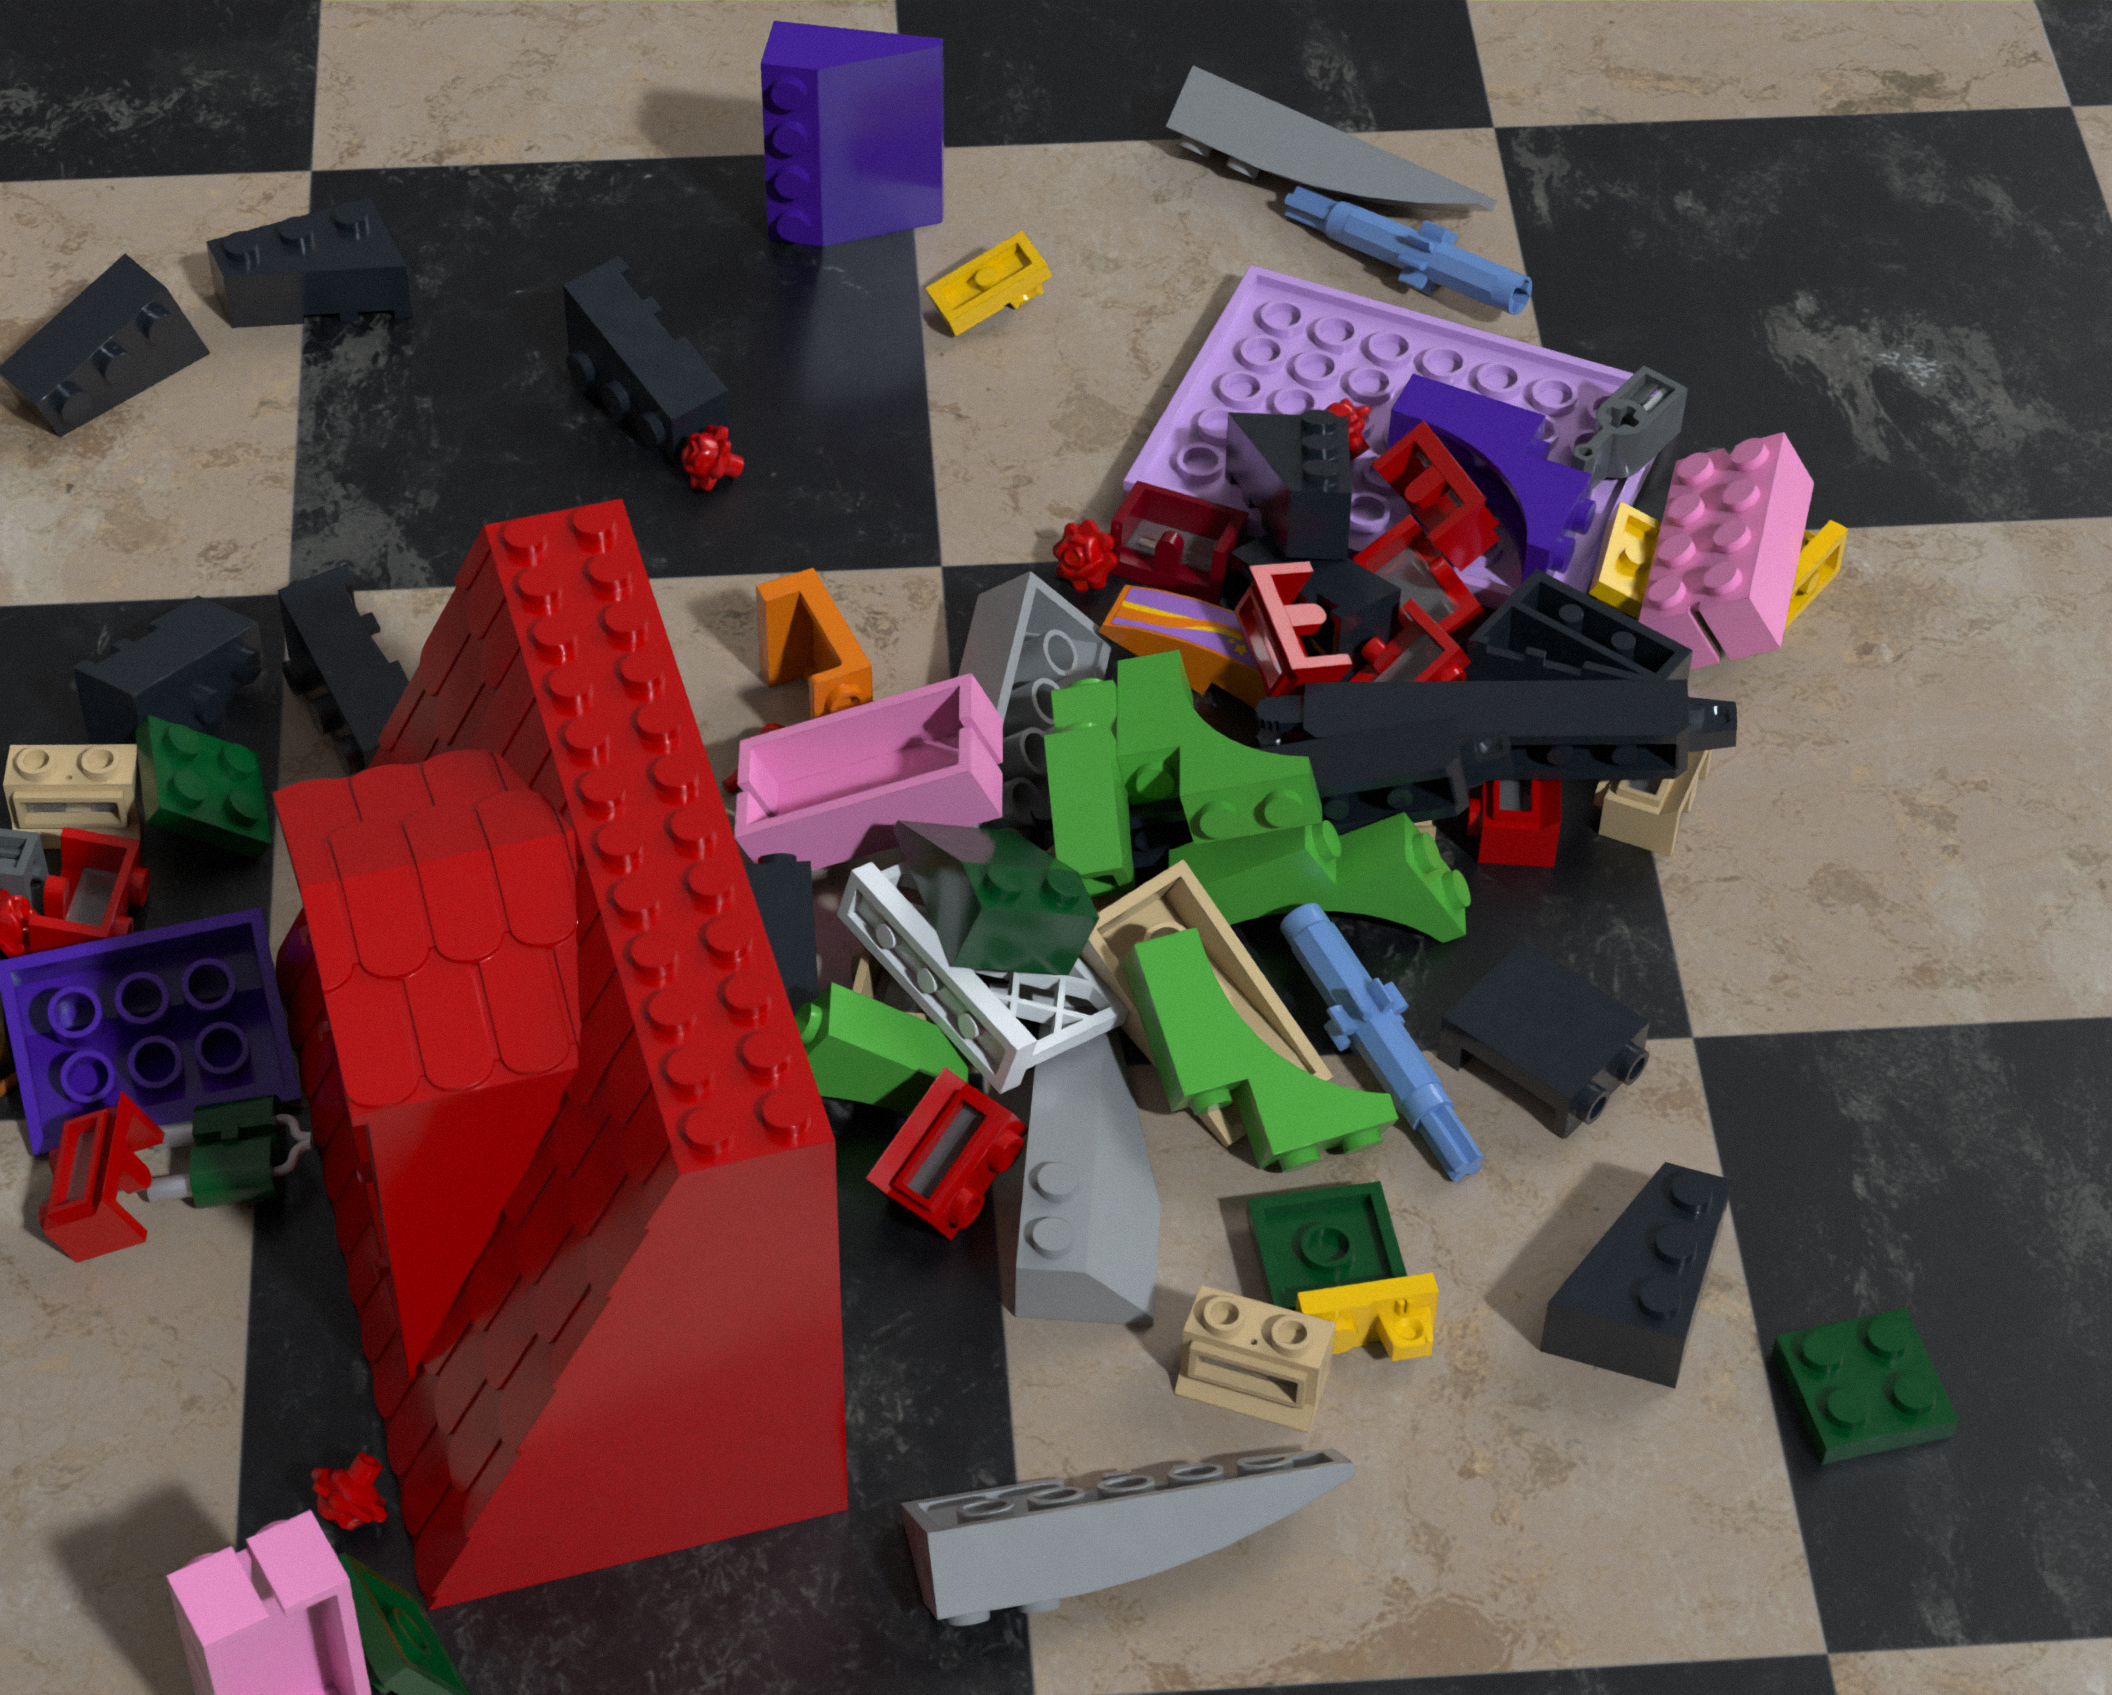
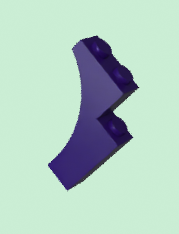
M1412 374L1391 409L1387 450L1424 420L1485 496V504L1506 527L1519 555L1521 584L1536 569L1552 577L1556 572L1564 574L1569 567L1576 543L1574 538L1576 534L1585 536L1595 515L1596 501L1589 499L1592 474L1547 460L1550 443L1542 440L1546 415Z

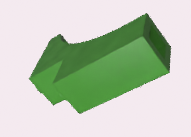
M1180 650L1118 661L1116 758L1131 806L1180 797L1194 845L1323 823L1322 804L1309 757L1261 751L1235 742L1214 730L1193 709V695Z
M1097 678L1080 679L1071 683L1068 688L1051 691L1055 733L1044 735L1056 858L1079 872L1090 898L1093 899L1132 892L1136 888L1130 837L1129 797L1116 758L1117 687L1113 680L1103 681Z
M1405 812L1338 836L1334 826L1328 820H1324L1323 823L1198 845H1194L1192 841L1169 850V868L1184 859L1229 925L1268 915L1290 913L1304 904L1317 903L1323 911L1365 914L1395 921L1422 931L1442 943L1466 935L1465 907H1468L1471 903L1468 885L1458 870L1451 871L1442 860L1432 836L1427 832L1421 833Z
M1197 927L1133 944L1121 961L1171 1112L1192 1106L1194 1115L1213 1112L1230 1105L1233 1102L1231 1095L1234 1094L1259 1170L1280 1164L1282 1173L1297 1171L1321 1161L1319 1152L1342 1146L1345 1155L1371 1149L1383 1143L1381 1134L1399 1119L1390 1093L1366 1092L1320 1079L1298 1068L1261 1040L1244 1022L1224 994L1213 973Z
M833 982L812 1003H804L794 1017L820 1096L863 1102L910 1116L944 1067L968 1083L967 1057L937 1025Z

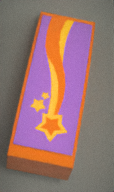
M1125 585L1098 630L1101 634L1139 657L1180 650L1190 688L1201 695L1204 694L1211 683H1214L1253 708L1257 707L1259 699H1265V696H1267L1263 687L1264 683L1251 651L1244 642L1243 632L1234 611L1176 593Z

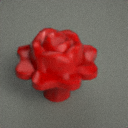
M1345 398L1339 403L1334 402L1325 409L1336 416L1348 417L1351 461L1371 448L1362 436L1366 425L1365 420L1372 411L1369 405L1356 408L1348 398Z
M709 424L703 433L689 435L688 445L682 450L681 461L683 463V470L690 475V487L692 489L699 490L702 488L710 492L716 481L723 475L736 479L742 473L744 459L730 452L731 441L727 440V427L722 425L716 427Z
M1092 519L1083 521L1081 525L1075 522L1067 523L1061 540L1052 549L1053 555L1058 559L1056 574L1069 580L1077 592H1085L1090 586L1093 589H1102L1106 585L1108 573L1118 564L1117 556L1110 552L1115 544L1114 537L1111 534L1100 531Z
M0 889V949L8 958L29 955L28 923L32 914L41 915L31 907L30 900L24 896L11 895L6 889Z
M360 1452L356 1455L349 1468L315 1467L310 1475L315 1481L312 1488L317 1493L315 1504L318 1507V1513L326 1520L334 1521L341 1528L348 1530L361 1526L364 1522L370 1523L372 1520L380 1523L385 1522L388 1517L384 1509L386 1502L379 1496L373 1484L383 1468L382 1464L374 1457Z

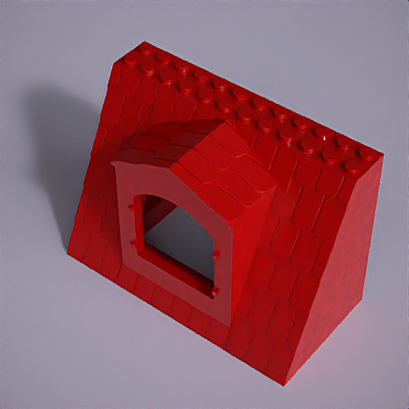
M622 499L484 525L454 578L457 586L422 648L418 668L378 738L380 747L368 769L354 776L339 779L307 780L272 792L303 903L302 909L278 950L276 979L279 992L284 997L288 1014L289 1036L298 1056L301 1087L307 1096L310 1107L312 1135L316 1145L319 1147L322 1158L324 1186L327 1195L332 1201L335 1213L337 1241L344 1252L347 1264L349 1292L359 1315L362 1347L371 1366L374 1379L375 1403L384 1421L387 1434L388 1458L391 1468L396 1474L400 1489L402 1517L412 1540L415 1553L416 1577L419 1587L425 1595L428 1611L848 1510L835 1139Z

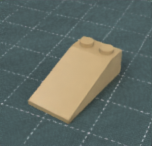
M1184 859L1098 912L1100 918L1079 957L1130 1010L1125 1023L1120 1025V1027L1155 1067L1156 1064L1121 961L1133 944L1197 927L1205 953L1218 983L1237 1013L1254 1033L1276 1053L1298 1068L1326 1081L1334 1077ZM1234 1094L1231 1095L1233 1102L1230 1105L1213 1112L1197 1115L1225 1148L1247 1135Z

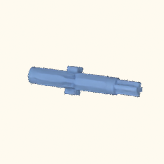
M1297 186L1294 194L1288 193L1284 203L1288 205L1285 212L1286 217L1326 233L1328 238L1403 269L1398 277V281L1426 294L1432 295L1436 284H1439L1511 315H1518L1530 299L1532 292V280L1530 277L1453 246L1458 235L1435 223L1423 220L1419 232L1346 201L1337 202L1301 186Z
M1308 903L1293 910L1282 921L1280 931L1292 947L1291 951L1329 1006L1327 1013L1331 1020L1324 1025V1028L1339 1051L1349 1047L1354 1055L1361 1054L1385 1092L1390 1093L1397 1110L1404 1115L1414 1132L1421 1133L1452 1181L1459 1182L1466 1174L1474 1175L1482 1168L1480 1162L1485 1157L1455 1114V1106L1443 1089L1442 1082L1403 1026L1405 1020L1400 1014L1409 1006L1393 982L1383 986L1379 978L1371 979L1336 925L1329 920L1319 904Z

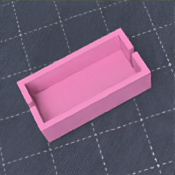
M1784 432L1763 438L1747 439L1735 445L1731 454H1728L1725 448L1707 453H1694L1684 459L1677 460L1675 463L1638 622L1692 649L1690 670L1718 664L1721 656L1694 613L1700 611L1730 661L1781 648L1814 486L1812 478Z
M968 673L740 740L737 784L743 792L737 794L735 840L754 864H758L757 859L763 855L788 853L796 855L797 862L811 861V871L900 846L893 831L897 820L969 827L1001 818L1003 773L998 764L1003 763V719L973 674Z
M311 1510L289 1520H278L264 1526L254 1536L246 1539L248 1548L235 1553L232 1546L217 1553H205L189 1561L182 1569L166 1575L195 1695H372L350 1580Z

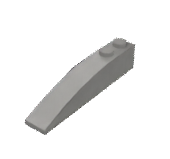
M1192 66L1166 124V127L1183 134L1179 145L1205 157H1209L1212 148L1230 156L1225 166L1256 179L1261 169L1274 176L1330 194L1377 204L1428 210L1493 211L1497 202L1483 193L1196 66Z
M1031 571L978 595L958 676L972 673L1003 719V763L998 764L1003 773L1002 817L969 827L1010 830L1026 840H1029L1033 831L1038 829L1036 822H1033L1030 810L1033 809L1036 801L1050 796L1044 735L1055 733L1051 691L1068 688L1074 681L1085 678H1097L1104 681L1113 640L1098 632L1100 629L1098 625Z
M1094 1006L1064 1007V1009L1087 1015L1099 1012ZM1040 1023L1038 1040L1050 1035L1051 1025ZM1118 1027L1035 1065L1016 1260L1015 1317L1153 1326L1161 1205Z
M1334 1448L1241 1458L1236 1461L1237 1473L1224 1474V1467L1217 1464H1202L1201 1462L1173 1465V1470L1167 1473L1168 1480L1154 1482L1153 1477L1131 1475V1470L1103 1473V1481L1097 1484V1488L1081 1489L1078 1487H1065L1064 1478H1054L901 1503V1511L924 1604L937 1620L946 1618V1623L949 1625L966 1626L987 1621L990 1618L989 1611L1017 1606L1018 1611L1021 1613L1033 1614L1052 1611L1061 1606L1062 1598L1084 1595L1149 1577L1218 1551L1293 1514L1354 1477L1353 1461Z

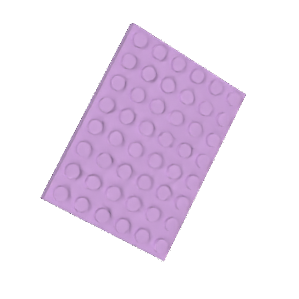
M1250 265L1123 482V498L1127 497L1138 480L1249 512L1247 535L1260 538L1268 534L1261 525V512L1258 508L1249 509L1243 502V489L1239 484L1230 485L1225 478L1228 412L1301 415L1308 410H1325L1330 404L1334 402L1339 403L1342 399L1348 398L1356 408L1369 405L1372 409L1369 417L1365 420L1366 425L1362 432V436L1371 448L1353 461L1350 460L1352 499L1348 559L1353 561V557L1409 514L1412 515L1426 534L1429 533L1404 499L1372 465L1376 459L1387 451L1391 409L1412 374L1546 415L1542 440L1550 443L1547 460L1571 467L1574 448L1579 444L1588 443L1593 438L1596 411L1600 405L1634 373ZM1657 389L1650 397L1654 396L1659 390ZM1656 456L1631 477H1606L1592 490L1591 500L1596 501V511L1592 524L1585 536L1576 534L1574 538L1576 541L1575 549L1569 567L1564 574L1556 572L1553 576L1554 578L1590 596L1589 590L1609 515L1620 501L1631 507L1633 506ZM1484 504L1499 522V525L1493 530L1500 540L1461 572L1441 551L1440 553L1480 605L1497 610L1521 585V565L1514 541L1506 527L1496 514ZM1410 558L1386 576L1435 591Z

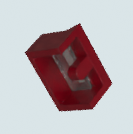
M1137 480L1111 520L1110 534L1114 537L1115 544L1110 552L1117 556L1118 564L1108 574L1219 606L1228 579L1229 552L1246 544L1249 512Z

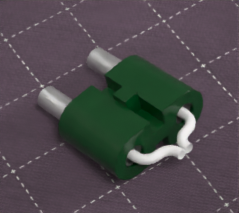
M276 1094L196 1106L193 1120L158 1125L165 1132L162 1144L153 1146L157 1150L196 1144V1148H191L190 1173L152 1178L151 1186L147 1189V1195L150 1202L193 1197L199 1209L251 1201L260 1202L266 1199L281 1197L284 1188V1175L294 1169L302 1152L313 1148L312 1132H302L299 1122L293 1116L284 1114L281 1100ZM286 1125H288L293 1138L300 1142L291 1149L286 1163L283 1164L280 1155H285Z

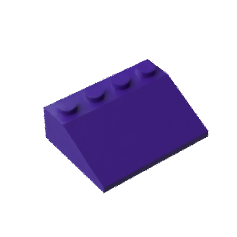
M774 21L761 60L768 240L828 246L942 223L944 218L943 39Z
M261 907L0 960V992L34 1158L49 1155L51 1148L60 1144L64 1121L115 1106L121 1090L157 1126L193 1120L195 1107L274 1094L279 1096L282 1105L302 1101Z

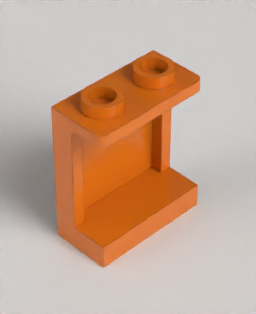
M814 568L756 585L760 673L768 687L771 688L804 678L809 686L810 720L873 702L872 665Z

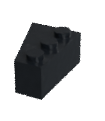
M1308 410L1301 415L1228 412L1225 478L1230 485L1239 484L1243 489V502L1249 509L1258 508L1262 514V527L1286 558L1347 560L1352 499L1348 417L1336 416L1334 413L1326 410Z

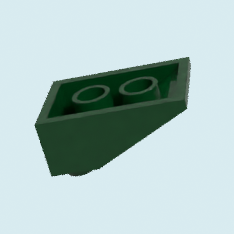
M897 820L893 829L951 967L1055 975L1070 974L1100 918L1078 871L1014 831Z

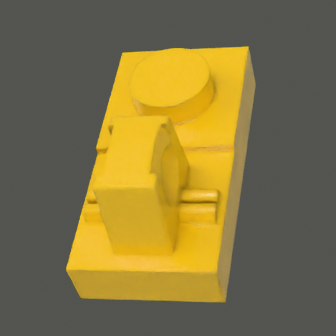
M1021 230L927 286L925 289L931 302L955 336H958L1005 308L1004 305L1009 302L1014 309H1018L1036 296L1042 295L1044 293L1042 283L1050 279L1052 274L1047 263Z
M1622 501L1619 502L1608 518L1598 554L1599 558L1589 590L1590 595L1621 613L1625 612L1639 619L1661 527L1660 521Z
M1830 520L1817 534L1807 530L1804 531L1784 631L1840 572L1848 528Z
M1433 1272L1299 1292L1297 1293L1295 1311L1336 1323L1333 1354L1344 1353L1355 1347L1367 1346L1369 1342L1382 1341L1390 1360L1394 1362L1432 1355L1439 1290Z

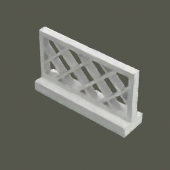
M906 861L882 871L873 862L851 870L836 915L999 1094L1019 1086L1026 1069L1125 1023L1130 1010L1080 957H1078L1069 975L951 967L926 906L910 903L897 889L902 886L918 890ZM974 972L1009 980L1008 995L991 991ZM1020 983L1055 992L1053 1006L1018 998ZM1065 994L1089 1000L1099 1012L1087 1015L1064 1009ZM1016 1017L1051 1025L1050 1035L1036 1040Z

